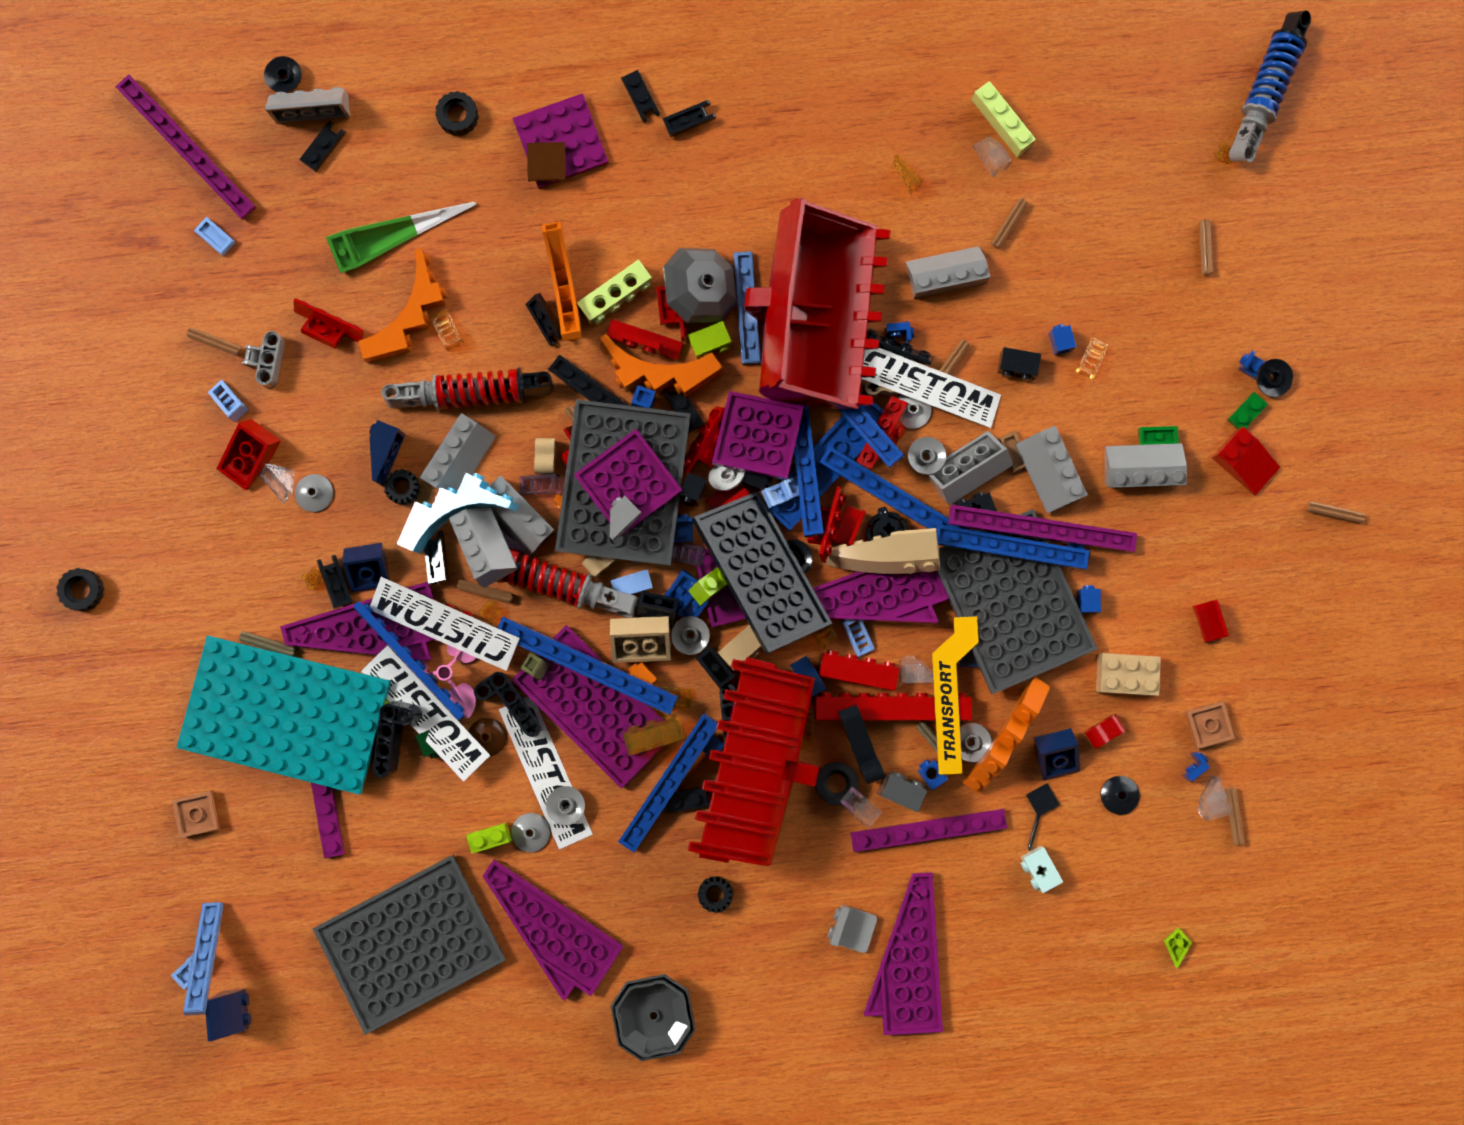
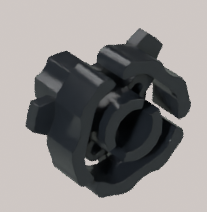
M886 507L878 508V514L868 522V526L871 527L878 520L873 527L874 537L881 535L884 538L891 536L892 532L902 531V529L903 531L908 530L906 521L902 520L899 524L900 515L888 512ZM886 527H889L891 530L890 534H887L884 530ZM867 528L865 531L867 541L873 540L870 534L871 528Z

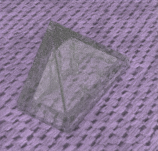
M270 463L266 464L259 476L283 503H286L293 492L294 470Z

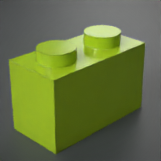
M723 321L688 335V340L696 359H700L711 352L723 353L732 346V341Z
M717 567L697 581L688 591L701 606L728 585Z
M507 822L466 835L471 854L512 841Z

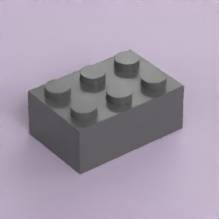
M891 771L890 774L885 772L886 778L882 779L876 794L918 813L927 793V790L923 789L924 785L912 779H909L907 782L905 781L906 776Z

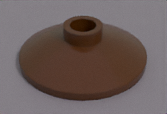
M479 719L472 724L468 731L490 756L499 753L505 745V729L495 719ZM484 734L489 735L488 741L483 740L482 737Z

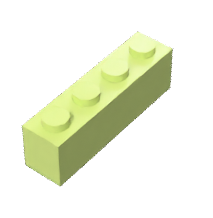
M989 81L975 91L972 98L973 103L1018 158L1029 150L1036 140L992 83Z

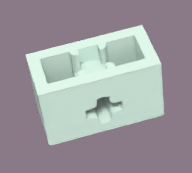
M1039 846L1021 856L1023 862L1020 864L1025 873L1029 872L1032 879L1030 882L1035 891L1039 890V892L1044 893L1063 882L1044 847ZM1038 866L1044 868L1042 869L1043 874L1036 873Z

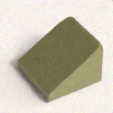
M530 652L521 669L534 678L541 680L550 664Z

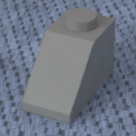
M626 496L623 498L618 497L611 504L613 507L610 509V538L613 542L642 515Z

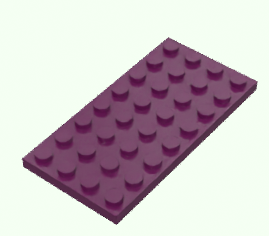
M567 625L553 638L603 661ZM537 654L538 657L550 664L541 680L534 678L524 670H521L512 679L621 789L676 734L647 704Z

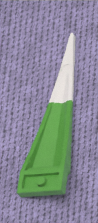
M476 202L344 229L343 231L326 236L339 271L343 273L367 263L418 234L471 208Z

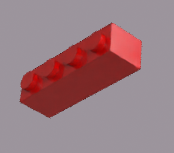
M827 650V653H822L818 674L820 677L890 691L896 690L900 668L895 667V663L884 661V665L877 664V660L865 658V661L857 660L858 656L846 654V657L838 656L839 652Z

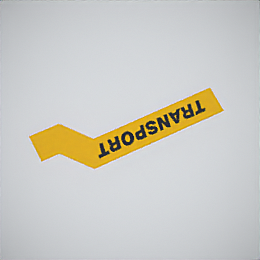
M977 616L955 617L954 634L932 653L939 774H962L956 663L979 643Z

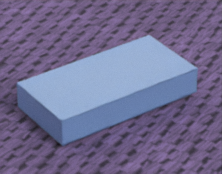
M207 217L194 230L222 256L236 243Z

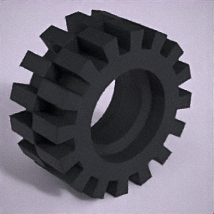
M404 469L394 470V473L390 472V476L385 478L386 483L383 484V487H385L384 493L391 501L399 505H407V503H412V500L418 498L417 494H420L419 488H421L419 480L410 471ZM400 480H406L409 484V490L405 494H398L395 490V485Z
M711 876L701 883L698 890V899L702 907L708 910V912H722L732 902L733 890L726 879L720 876ZM712 887H719L723 891V897L718 902H713L708 898V891Z

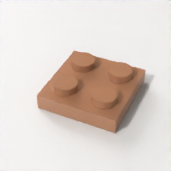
M1224 701L1185 711L1196 749L1235 739Z
M213 791L172 800L179 838L220 829Z

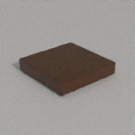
M565 142L527 143L528 182L566 181Z

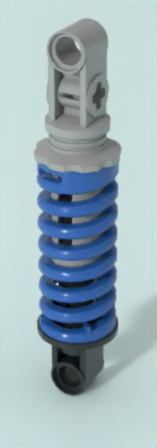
M1309 11L1287 13L1282 28L1273 32L1270 46L1266 51L1267 54L1264 56L1263 64H1261L1259 73L1256 75V81L1253 83L1252 90L1249 92L1248 98L1241 108L1245 117L1241 121L1240 129L1229 152L1232 162H1252L1262 137L1268 128L1267 124L1276 121V116L1280 109L1279 104L1282 103L1283 95L1287 92L1286 86L1290 84V77L1294 75V68L1298 65L1297 59L1301 58L1307 46V40L1304 36L1311 23Z

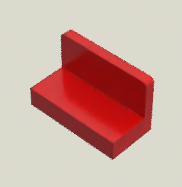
M739 484L731 490L715 492L706 499V502L711 509H715L745 497L749 493Z
M847 505L833 542L851 546L866 511H860Z
M1217 599L1193 606L1204 643L1229 637Z

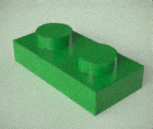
M1253 392L1227 421L1236 429L1242 426L1246 429L1268 404L1258 394Z
M1178 426L1139 427V445L1179 443Z

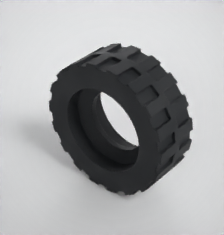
M449 92V94L443 95L439 99L438 105H436L435 114L441 128L452 136L466 135L478 123L479 115L476 104L464 92ZM460 105L465 108L466 117L463 121L453 122L449 119L448 111L452 106Z
M80 568L71 569L59 579L56 588L57 596L60 603H63V606L75 611H89V609L95 608L104 596L103 581L93 571ZM80 580L85 581L90 588L88 596L84 599H76L71 593L73 584Z
M841 762L826 764L819 770L815 786L816 792L828 804L843 805L851 801L858 790L856 773L850 766ZM833 774H840L846 780V787L840 793H833L827 787V780Z

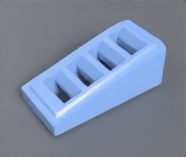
M223 380L219 381L208 391L209 395L227 417L234 422L248 411L245 404ZM223 389H225V391L222 394H220L218 397L216 396Z
M841 620L846 635L858 657L875 650L863 621H857L858 624L849 628L848 625L856 621ZM861 628L862 631L852 635V631ZM864 635V639L855 642L854 639ZM866 642L868 643V646H865L861 649H858L857 647Z

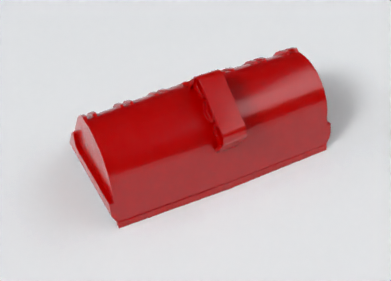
M805 198L793 199L790 201L789 206L780 211L769 287L747 288L744 309L759 323L765 324L759 393L772 400L802 406H827L828 409H858L859 406L873 405L874 397L860 395L862 378L876 377V368L863 367L865 350L879 349V340L866 339L868 323L882 321V312L869 311L871 295L885 293V285L872 284L873 269L887 267L888 264L887 257H875L876 240L890 239L891 230L878 229L877 225L807 202Z
M746 657V661L732 660L731 668L741 671L737 691L725 690L723 699L734 702L730 721L718 720L716 729L727 732L723 751L711 750L709 759L720 762L716 781L704 780L702 789L713 792L709 811H696L695 820L705 822L701 842L689 841L688 851L700 854L699 858L728 863L729 860L762 866L772 865L793 782L816 786L819 766L798 760L815 678L776 669L777 665L748 657Z

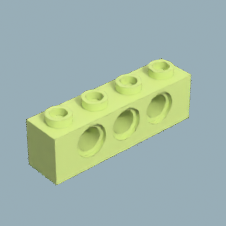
M638 259L578 301V308L591 325L594 323L599 324L605 319V315L610 312H616L625 301L627 303L632 301L636 297L635 294L649 289L653 282L652 277ZM629 280L636 281V285L633 287L627 286L626 283ZM615 290L621 292V295L617 298L611 296V293ZM599 301L606 303L601 309L596 307Z

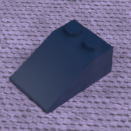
M377 420L375 424H372L369 431L372 481L383 487V484L386 483L385 478L389 476L406 434L399 428Z
M246 988L221 991L208 998L205 1013L208 1042L243 1032L249 1028V1025H251V1014L248 1013L247 1005H249V994L246 993Z

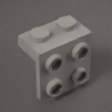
M841 904L840 908L835 910L833 916L835 923L833 927H830L827 935L829 943L837 947L840 945L866 953L877 917Z

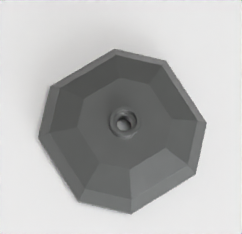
M679 248L663 266L667 305L686 323H719L724 321L738 304L733 266L715 249Z
M666 974L627 981L611 1004L618 1046L640 1061L680 1054L696 1030L688 989ZM656 1012L657 1018H651L650 1013Z

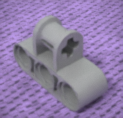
M270 331L264 335L261 347L245 345L246 353L241 365L257 368L256 381L267 389L275 387L278 382L285 347L284 339L278 333ZM274 338H278L277 343L275 345H271V340ZM274 356L273 362L267 364V359ZM270 374L269 381L263 382L264 376Z

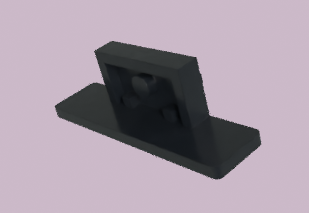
M867 329L866 339L879 340V348L909 360L916 359L928 365L932 364L934 357L928 351H918L913 349V346L910 344L895 342L896 340L892 337H883L878 335L876 331Z

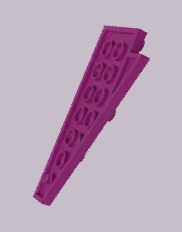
M937 571L911 574L855 572L813 588L830 620L937 624L938 619L932 606L950 599Z
M428 582L408 587L412 591L435 600L431 585ZM372 599L362 601L361 604L364 605L366 603L370 607ZM355 604L280 626L285 645L378 655L387 646L381 637L357 613L353 607ZM371 613L375 619L379 617L386 624L384 628L388 633L392 631L399 638L397 642L401 647L405 645L412 652V655H410L412 659L432 660L427 642L436 639L380 614Z
M494 859L484 873L483 878L561 999L565 1001L574 986L592 996L624 945Z
M932 872L911 874L864 1009V1016L882 1015L884 1035L943 1032Z

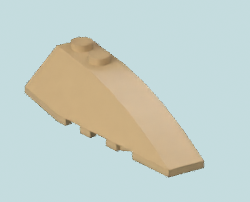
M936 528L892 532L891 536L884 538L880 535L873 537V540L867 542L863 540L855 541L851 546L846 544L832 547L831 555L827 557V561L824 564L846 570L880 574H911L940 571Z

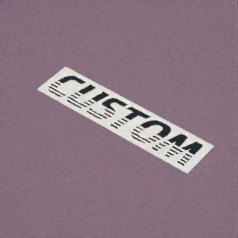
M881 348L865 350L863 367L876 368V377L862 378L863 380L991 428L1001 394Z
M383 577L380 578L370 605L373 612L505 671H507L519 638Z
M388 645L361 671L366 675L391 680L387 695L389 702L401 701L417 705L421 708V719L412 723L411 726L419 734L430 729L426 742L463 782L490 756Z
M527 696L523 699L542 726V731L538 736H527L506 706L500 708L499 711L559 849H562L593 834L584 813L577 822L571 825H559L552 821L547 813L546 802L550 793L556 788L562 786L572 787L537 705ZM524 707L518 708L517 716L519 718L525 717L526 709ZM530 716L526 721H523L522 724L524 725V723L526 722L530 727L528 729V732L535 733V728L537 727V725H532L529 722V720L532 719V717ZM568 802L563 803L564 809H568L570 807V804Z

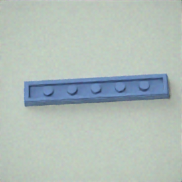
M752 251L735 252L734 267L742 365L760 364L758 321L744 309L746 289L755 288Z
M222 902L202 904L183 1009L185 1016L204 1015L206 1013L224 907Z

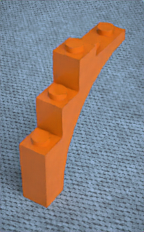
M561 221L543 224L542 233L556 296L562 340L575 341L578 338H582L581 319Z
M422 248L414 250L416 278L412 294L404 309L385 329L359 341L362 357L366 363L411 352L412 340L407 333L427 329V322H430L427 309L446 305L444 300L447 298L446 290L438 282H435L433 271H429L428 267L431 264L429 255L424 253Z
M607 334L600 337V349L604 355L608 354L612 359L610 363L617 370L615 371L616 379L614 381L618 388H623L626 393L644 382L647 389L656 391V395L674 384L673 386L677 393H682L686 398L723 373V367L712 352L700 359L684 364H653L627 354L615 345Z
M1035 676L1030 680L1003 727L984 755L967 775L963 784L980 794L993 777L1002 771L1012 751L1022 741L1028 726L1039 714L1050 689L1049 685Z

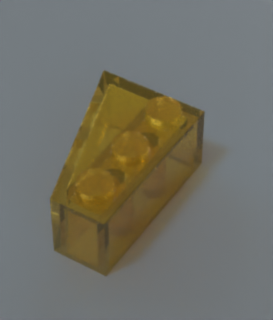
M674 713L664 716L665 720L661 722L654 719L646 722L647 726L641 728L638 725L628 727V732L622 734L629 756L686 739L687 735L681 716L676 717Z

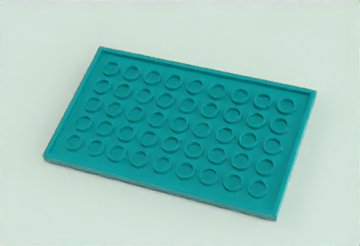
M207 635L176 748L362 795L377 737L380 708L387 699L391 680Z

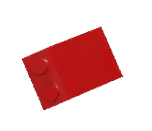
M252 419L240 422L216 469L246 491L274 456L281 440Z
M1243 426L1237 429L1212 457L1215 462L1254 496L1280 468L1260 441Z

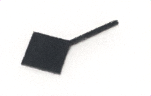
M1048 783L1026 794L1037 814L1027 848L1029 851L1032 848L1040 815L1060 805Z

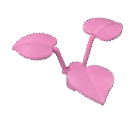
M447 645V652L449 655L455 656L448 665H441L436 671L427 672L428 664L425 660L418 659L425 666L424 672L427 675H437L440 680L448 681L453 688L448 690L451 694L449 699L454 704L458 702L465 710L462 712L465 718H469L476 704L474 690L466 683H461L456 687L451 680L453 676L451 667L458 659L463 663H469L474 661L476 657Z

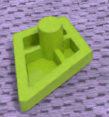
M1177 927L1163 940L1176 968L1179 967L1192 944Z

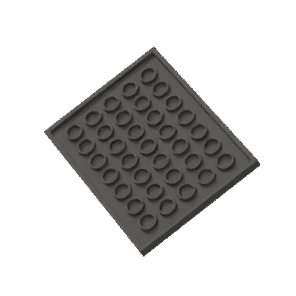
M576 399L555 548L556 552L671 566L680 493L613 542L610 538V523L574 474L633 430L637 429L681 488L690 413Z
M1034 509L1020 514L1022 516L1038 518ZM985 530L980 531V532H986V533L998 534V535H1003V536H1009V537L1021 538V539H1026V540H1032V541H1038V542L1049 543L1048 540H1044V539H1037V538L1024 537V536H1018V535L1004 534V533L991 532V531H985ZM947 546L939 548L940 571H937L950 598L949 601L956 617L977 616L979 643L971 651L991 695L1097 650L1096 644L1060 566Z
M454 854L313 928L365 1035L506 960Z

